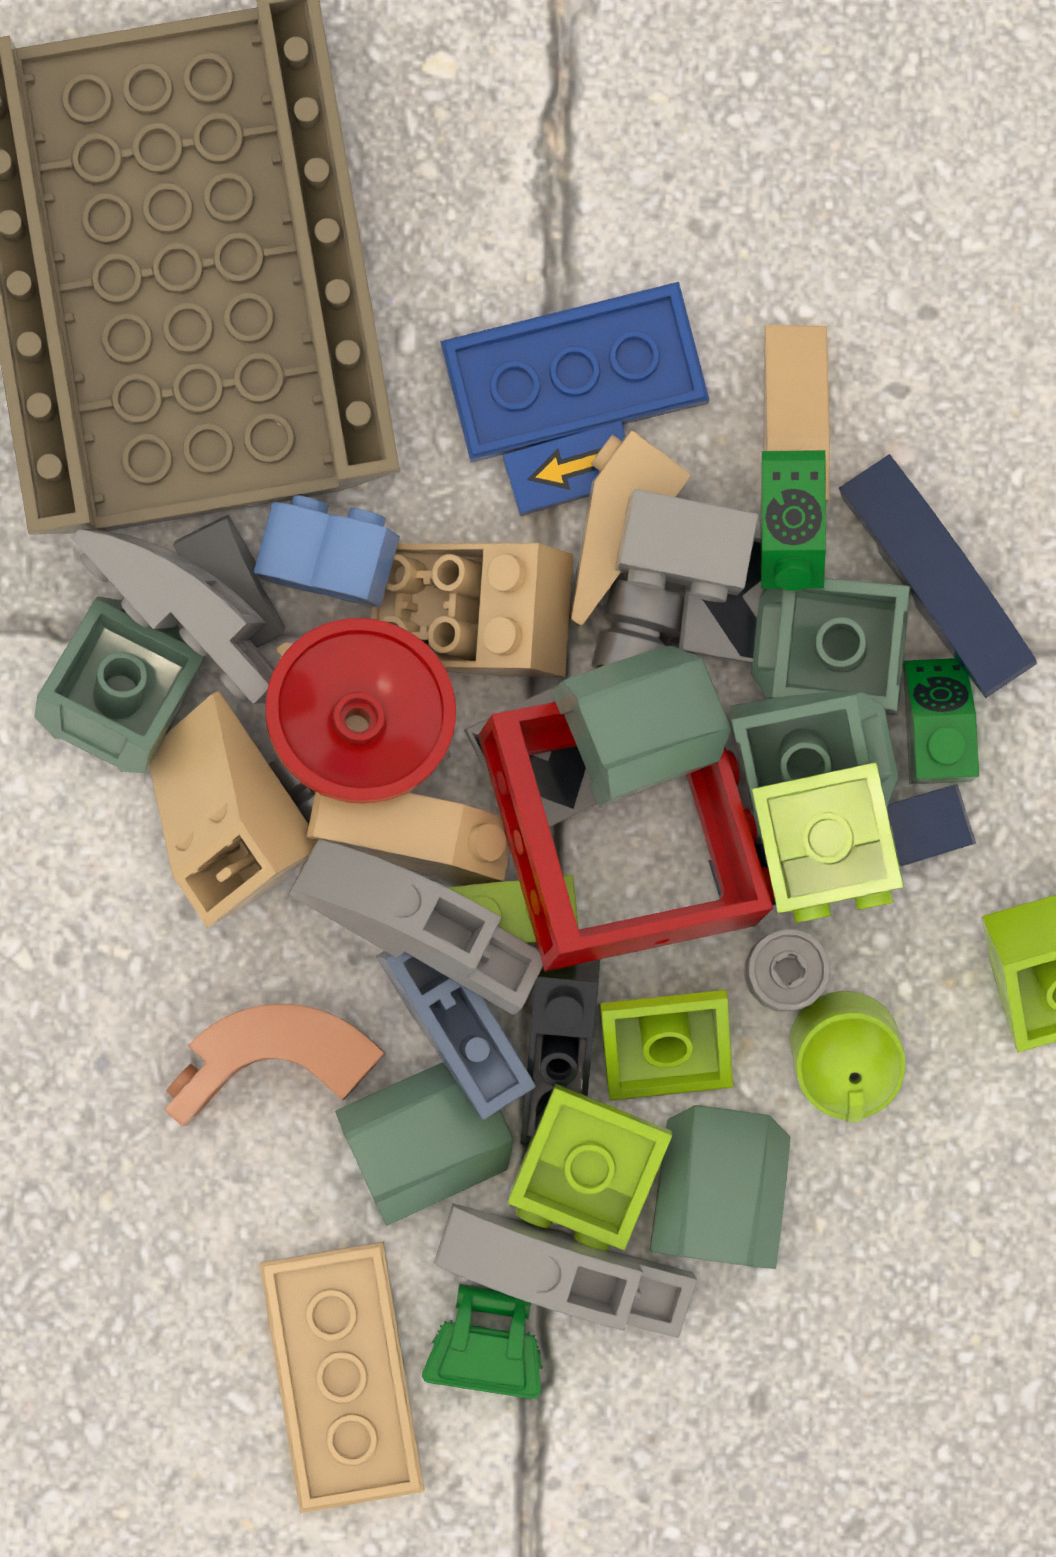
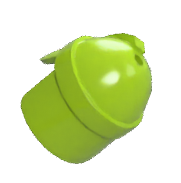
M837 991L820 996L813 1004L804 1007L796 1016L789 1033V1046L793 1055L794 1074L800 1091L812 1105L831 1117L846 1120L847 1123L862 1122L864 1118L880 1112L891 1103L903 1083L906 1057L897 1024L890 1011L883 1004L862 993ZM854 1072L860 1074L856 1079L849 1078L850 1074Z

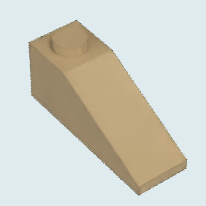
M765 325L763 451L825 450L827 505L829 501L830 469L827 326Z
M632 430L626 434L622 441L612 434L591 462V465L600 472L591 484L569 619L578 626L584 624L621 573L615 571L628 499L633 490L638 489L676 497L692 475Z
M315 792L307 838L314 840L323 839L347 846L393 864L461 885L502 882L505 879L510 847L500 815L465 804L413 793H406L383 802L358 804L337 801Z

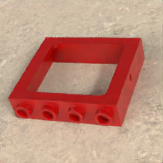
M556 702L495 713L490 716L479 732L478 737L544 971L754 927L773 909L772 903L775 897L770 873L766 867H761L754 845L757 841L756 823L751 811L748 808H743L737 788L740 779L738 762L734 753L731 750H726L724 747L719 762L686 774L721 891L720 899L578 929L529 755L577 746L564 714H560Z

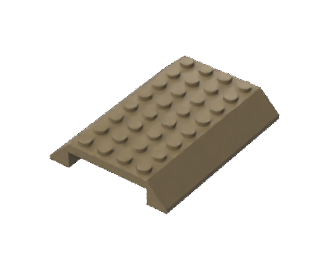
M256 0V8L21 48L15 47L10 35L0 37V365L27 529L30 535L76 533L79 529L107 531L292 500L294 495L310 497L339 492L400 472L319 0Z

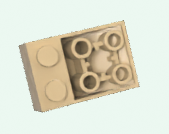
M540 543L398 544L381 607L371 606L370 619L397 625L417 636L437 655L447 672L519 677H565L573 554Z
M219 690L212 693L166 733L149 767L173 878L208 928L256 901L303 864L317 840L307 838L308 822Z

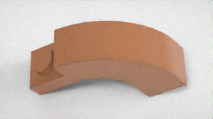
M269 1004L244 1009L215 1022L187 1045L206 1063L200 1070L189 1064L166 1090L174 1099L164 1110L181 1126H188L234 1074L252 1063L266 1059H283L301 1065L314 1074L341 1100H345L385 1056L386 1052L354 1025L322 1010L294 1004Z

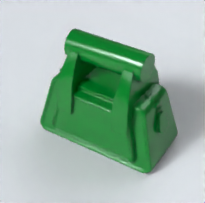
M459 1283L456 1309L459 1310L455 1323H453V1320H450V1322L444 1321L445 1324L440 1325L441 1329L440 1331L438 1330L439 1334H436L432 1341L434 1346L422 1372L423 1380L431 1384L527 1399L538 1398L541 1393L539 1369H543L541 1352L537 1350L539 1346H537L538 1340L535 1339L536 1335L532 1336L530 1332L525 1334V1319L529 1320L531 1303L491 1288ZM471 1312L512 1317L510 1330L504 1331L472 1326Z

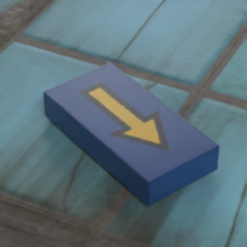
M617 421L504 454L503 461L519 515L524 516L589 497L592 481L600 472L591 465V462L612 434L621 441L623 440L625 432L622 422Z

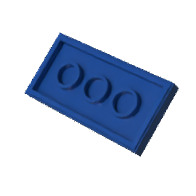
M679 282L440 341L471 463L508 454L617 421H621L622 425L709 403V396Z

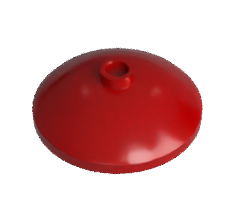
M347 618L329 622L312 629L286 650L278 661L268 685L265 718L268 735L277 756L296 779L325 797L347 803L367 804L383 802L404 795L418 787L437 769L449 748L454 734L456 700L451 680L442 662L429 646L417 636L385 621L368 618ZM353 715L361 716L367 721L369 727L361 732L353 731L347 726L346 719Z

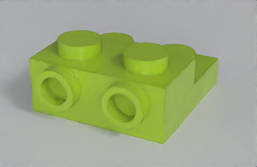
M877 762L752 789L779 914L792 911L795 923L832 916L830 903L854 898L857 910L894 903L892 890L905 888Z
M555 1084L534 1137L532 1136L512 1184L507 1204L517 1207L515 1214L533 1225L550 1228L552 1222L574 1230V1239L586 1246L609 1250L611 1245L625 1251L672 1138V1131Z

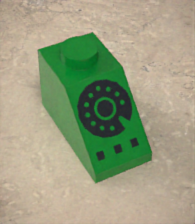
M825 450L762 451L760 504L761 589L798 591L805 588H824L826 554Z
M955 658L904 660L909 785L972 782L979 777L976 711L969 676Z

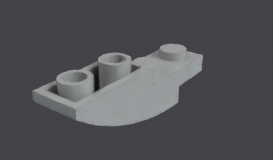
M79 529L71 537L83 551L80 555V560L96 578L102 582L110 581L125 597L121 601L123 609L136 623L144 628L151 626L153 629L174 628L180 622L183 626L179 629V633L183 640L201 656H206L207 654L211 656L224 671L220 675L221 681L235 697L243 702L250 700L253 704L266 702L268 685L275 668L249 640L266 622L240 596L215 576L190 560L159 545L131 535L100 529Z
M318 839L315 842L288 895L394 957L398 958L403 952H406L512 1015L522 1009L543 967L539 950L498 927L502 918L499 915L417 873L376 856L323 839Z
M452 1203L434 1260L436 1266L465 1279L563 1314L623 1331L626 1325L676 1338H679L697 1283V1278L690 1271L610 1250L592 1248L575 1242L572 1235L542 1228L530 1223Z

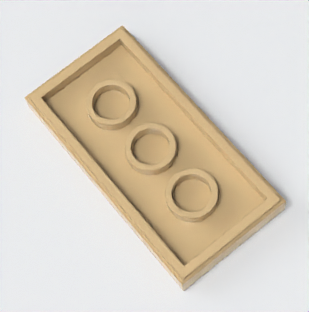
M384 1241L259 1263L300 1513L424 1492L425 1488Z

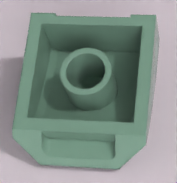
M824 578V588H805L798 591L767 589L759 599L751 674L765 697L771 699L812 693L862 691L882 704L886 714L898 715L910 586Z
M98 596L95 598L37 695L34 717L55 739H62L116 766L120 772L145 773L175 720L206 656H201L183 640L179 633L180 627L153 629L149 626L144 628L126 613L121 605L122 600Z
M667 646L638 654L565 679L551 691L560 714H564L586 766L592 781L590 787L599 808L719 762L731 730L730 723L703 659L674 646Z
M841 691L785 696L730 705L733 731L736 743H739L749 790L751 814L754 817L757 828V837H762L752 793L754 788L877 762L886 806H888L899 776L885 708L862 691Z
M443 1062L335 1111L342 1131L386 1226L508 1169L514 1139L501 1110L482 1120Z
M694 1105L669 1118L666 1128L672 1131V1138L661 1162L650 1251L677 1257L776 1269L791 1138L789 1134L770 1115Z

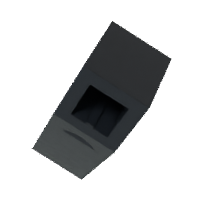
M600 960L544 971L542 967L535 981L527 1072L536 1087L527 1092L524 1097L520 1144H529L532 1136L534 1137L555 1084L588 1097Z

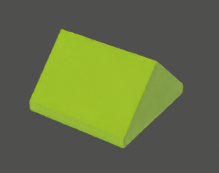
M727 990L599 1004L609 1101L733 1088Z

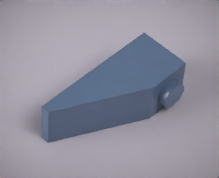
M386 951L376 955L405 1006L482 1120H485L536 1087L483 997L406 952H403L398 958Z

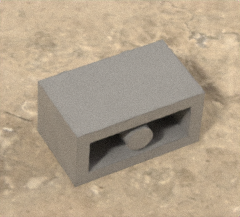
M634 489L628 499L615 571L628 573L627 583L638 587L664 590L667 581L690 586L689 595L692 597L713 602H726L727 594L737 596L745 587L759 514Z

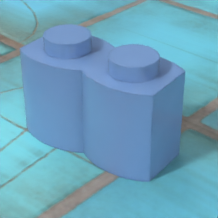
M299 495L293 496L291 505L272 502L253 572L255 575L278 585L323 594L362 605L381 607L400 538L399 535L384 527L386 520L384 516L356 508H350L348 517L327 514L328 504Z

